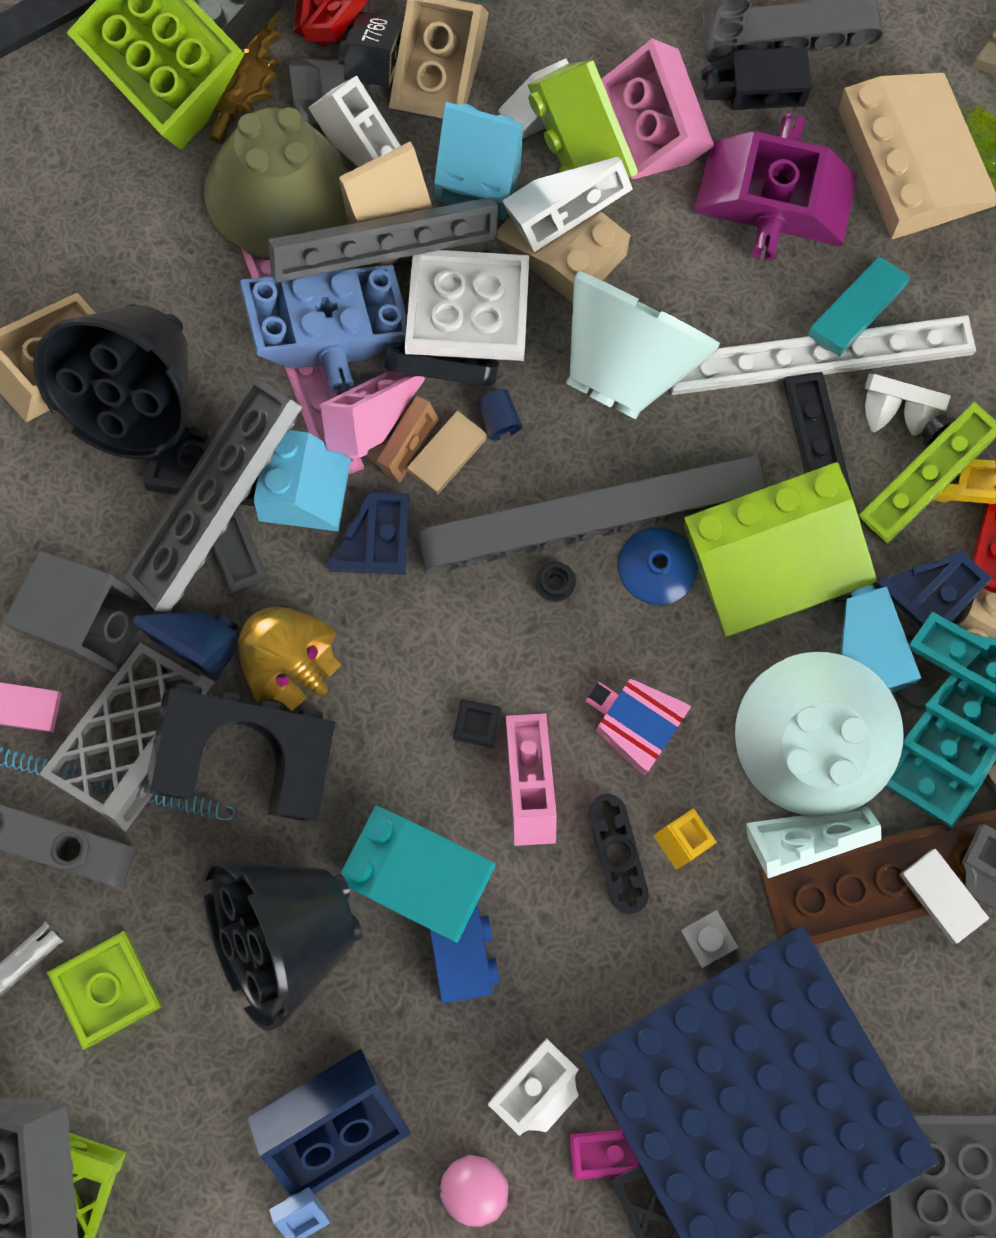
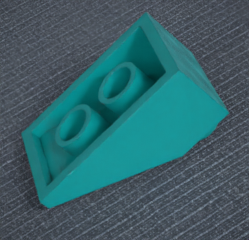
M375 805L340 874L343 875L350 889L458 943L496 864L432 831Z

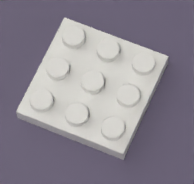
M447 250L413 255L405 354L524 361L529 255Z

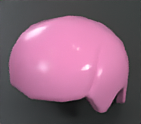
M467 1155L452 1162L443 1174L440 1185V1197L449 1215L457 1222L466 1226L483 1227L496 1221L506 1208L509 1186L507 1179L495 1163L486 1157Z

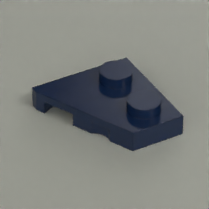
M369 492L360 507V513L357 518L351 522L346 530L345 538L334 557L331 556L329 559V572L406 575L409 494Z
M963 551L945 556L941 560L913 567L906 572L891 577H884L875 586L878 589L887 586L892 601L922 627L932 612L951 622L993 578Z

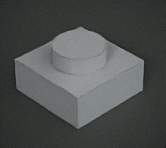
M717 910L679 930L700 968H704L738 948Z

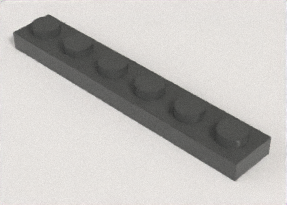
M490 197L269 239L271 275L277 283L496 239L498 204Z

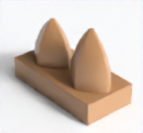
M416 396L413 402L407 405L393 426L395 431L392 436L387 435L382 443L369 449L366 455L381 468L386 477L399 484L408 472L407 467L417 457L439 421L430 402Z

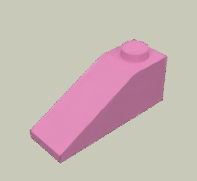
M389 370L320 404L327 451L344 453V456L347 458H358L367 455L369 449L385 440L425 378L400 374Z
M546 713L506 716L514 846L556 843L557 814Z

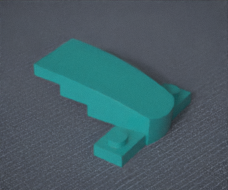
M932 612L909 644L910 649L948 671L951 675L926 704V712L903 740V748L898 765L885 788L950 829H953L996 760V639L985 636L978 637Z

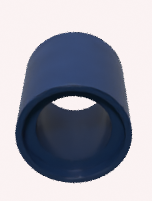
M499 389L489 392L476 401V407L490 440L498 441L501 439L500 435L510 432V435H514L522 429V423L508 390Z

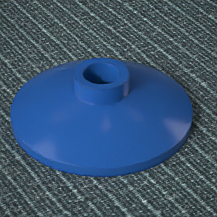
M650 528L638 532L626 542L620 553L618 568L621 581L629 593L645 603L664 605L679 600L689 592L695 582L698 565L690 544L684 537L669 529ZM655 557H662L665 559L667 566L663 569H658L653 565L652 560Z

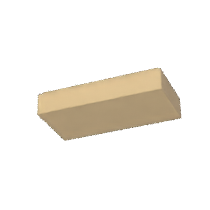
M457 410L410 463L407 471L438 495L486 441L487 433Z

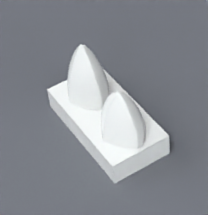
M868 374L864 388L868 390L865 403L867 422L872 432L880 430L890 422L898 411L902 400H905V422L911 435L915 436L922 433L926 424L938 416L940 410L946 411L951 396L880 375Z

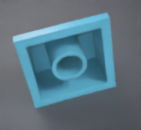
M293 430L286 432L274 450L272 460L267 466L263 467L258 475L254 495L258 521L339 531L351 458L345 457L344 453L327 451L326 442L308 432Z

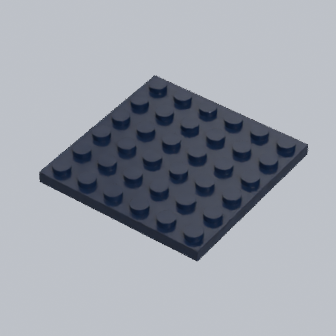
M798 926L579 1054L678 1238H822L940 1163L804 926Z

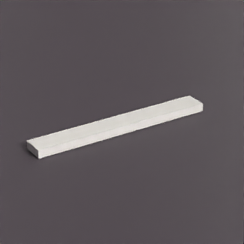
M966 315L868 328L860 334L840 357L809 336L718 348L713 355L673 385L671 393L672 395L782 381L785 378L823 372V375L968 356L976 352L969 316Z

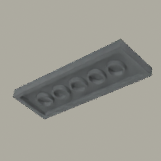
M255 375L124 577L154 610L162 614H169L173 606L182 599L186 586L195 572L204 565L208 552L217 538L226 531L230 518L239 504L250 494L252 484L263 467L267 466L272 460L274 450L285 433L294 426L297 415L302 406Z

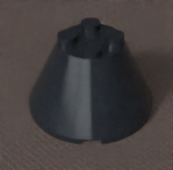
M135 304L128 305L126 308L59 322L41 338L34 353L33 369L35 381L44 402L53 414L58 411L74 427L71 431L72 434L102 452L128 459H147L158 456L161 451L171 446L173 447L185 431L188 421V345L182 332L183 324L175 315L164 314L157 309L148 306H137Z
M219 859L211 862L205 870L204 880H211V893L204 896L206 917L214 948L232 991L235 992L241 989L250 1006L244 1008L248 1017L263 1030L271 1031L287 1021L349 952L354 942L362 938L361 925L358 919L352 915L347 898L350 896L347 881L342 874L333 876L329 871L321 868Z

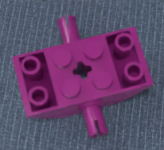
M794 113L783 115L779 136L752 131L713 142L714 146L708 152L694 213L758 227L751 254L760 260L761 252L764 250V246H766L763 261H771L776 258L780 232L842 246L857 181V175L830 148L801 142L806 120L801 115H797L796 123L791 128Z

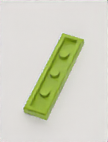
M973 402L858 515L859 519L884 543L888 544L996 439V420L977 403Z

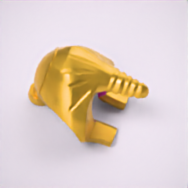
M280 606L266 608L253 614L246 621L240 632L238 645L242 670L255 700L259 702L260 700L269 701L273 699L284 703L293 711L307 698L288 676L277 677L280 673L289 675L297 683H301L303 687H306L308 691H312L313 694L321 697L325 696L328 692L326 682L323 681V677L328 679L341 666L334 657L331 644L337 635L335 630L309 614Z

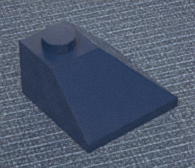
M203 611L137 615L132 622L151 641L216 681L239 647L238 640L240 635L236 632L238 625L220 613H217L215 618Z

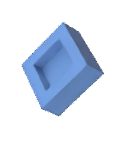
M309 1187L289 1196L282 1203L269 1209L274 1225L285 1238H306L330 1224L324 1206Z

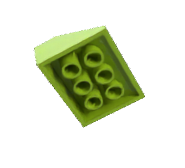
M96 0L67 32L154 128L180 150L206 125L245 54L194 0Z
M838 462L684 517V532L725 638L836 599L859 588L878 583L856 507Z

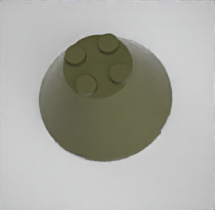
M292 107L284 109L265 108L253 113H247L240 118L238 127L217 152L208 168L204 183V198L207 212L217 232L228 243L231 241L236 246L246 250L252 257L270 260L269 239L346 225L347 218L339 177L352 171V168L344 154L328 138L304 120L297 109Z

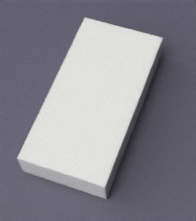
M931 849L899 874L952 944L959 943L990 919L936 849Z

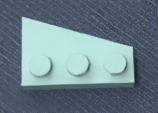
M868 806L858 807L852 811L835 815H801L746 823L748 840L768 878L881 840V824Z

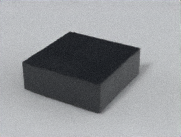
M461 699L453 740L493 748L501 707Z

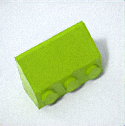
M593 60L566 64L528 84L531 93L528 96L530 106L536 116H541L547 130L544 132V138L549 149L558 156L562 166L559 169L560 173L614 157H619L622 160L628 178L639 173Z

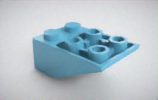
M446 101L434 180L435 201L453 205L492 197L498 204L497 219L506 221L509 214L502 201L517 192L520 184L523 124L516 122L506 115L495 116L478 111L468 104L457 105Z

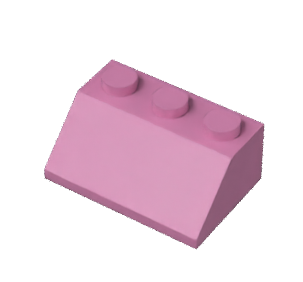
M652 38L601 79L639 172L632 176L631 179L688 165L714 146L679 49Z

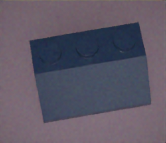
M362 1049L357 1050L247 1118L260 1158L290 1195L299 1193L308 1187L316 1194L411 1134L379 1074Z

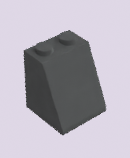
M40 551L3 624L28 638L116 675L136 649L143 636V633L132 623L137 615H153L155 610L138 592L112 575Z

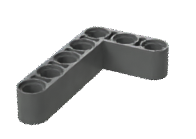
M705 0L700 20L705 57L711 63L719 58H724V61H730L733 51L744 48H756L758 50L792 46L794 48L807 47L808 52L822 51L823 47L832 46V49L858 47V43L867 42L868 45H873L881 40L884 33L877 0H816L752 8L751 0Z

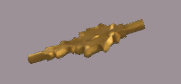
M280 10L277 11L243 50L245 54L217 104V117L208 136L210 141L222 144L231 121L236 120L239 112L251 113L253 112L252 103L272 98L273 94L268 91V88L279 77L278 73L272 71L279 64V61L265 59L271 54V51L268 49L269 46L279 40L281 36L279 31L274 30V26L280 22Z

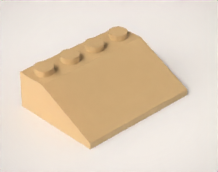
M945 73L879 76L844 88L838 111L891 239L912 234L996 206L995 189Z

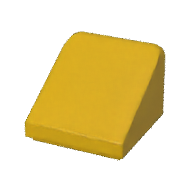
M694 808L653 835L676 870L717 843Z

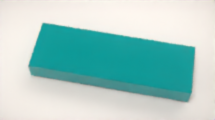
M879 256L813 324L808 336L840 357L908 285L910 276Z

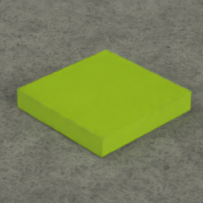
M127 931L111 937L47 972L83 1050L163 1007Z

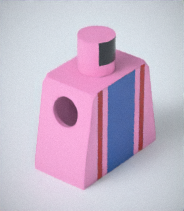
M629 679L620 694L598 682L585 701L605 715L598 725L596 732L643 776L648 773L691 708L687 703L632 679Z

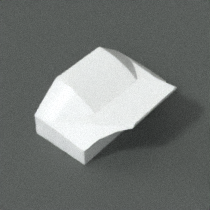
M546 1038L501 1086L488 1102V1106L519 1136L528 1130L547 1132L579 1096L575 1082V1076L579 1069Z

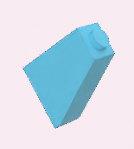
M870 585L853 591L851 593L852 597L847 599L844 608L840 655L854 659L868 667L880 677L891 693L916 686L921 676L887 586L875 590L874 585Z

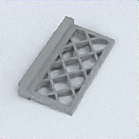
M140 642L39 775L126 832L153 795L143 792L156 731L144 733L141 716L160 712L161 702L140 707L138 690L159 685L161 701L163 693L167 691L166 683L182 679L191 685L201 687V694L218 697L220 690L211 679L202 674L200 677ZM144 658L156 663L158 676L136 681L135 670ZM164 669L171 673L164 674ZM131 692L133 709L111 714L110 703L114 697ZM134 718L137 735L115 740L113 723ZM106 725L108 742L86 747L85 736L89 730ZM138 744L140 755L133 764L119 767L116 749ZM109 751L111 769L90 774L87 756ZM80 758L82 776L63 780L56 775L66 761ZM113 778L114 790L104 804L95 800L92 796L91 783ZM83 785V787H84V792L81 791V790H79V789L76 788V787Z

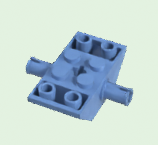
M393 265L337 270L277 283L273 277L240 280V288L256 354L289 369L324 365L329 383V391L332 393H338L337 385H340L341 392H346L354 387L348 362L367 360L385 351L388 344L400 343L405 340L407 315Z

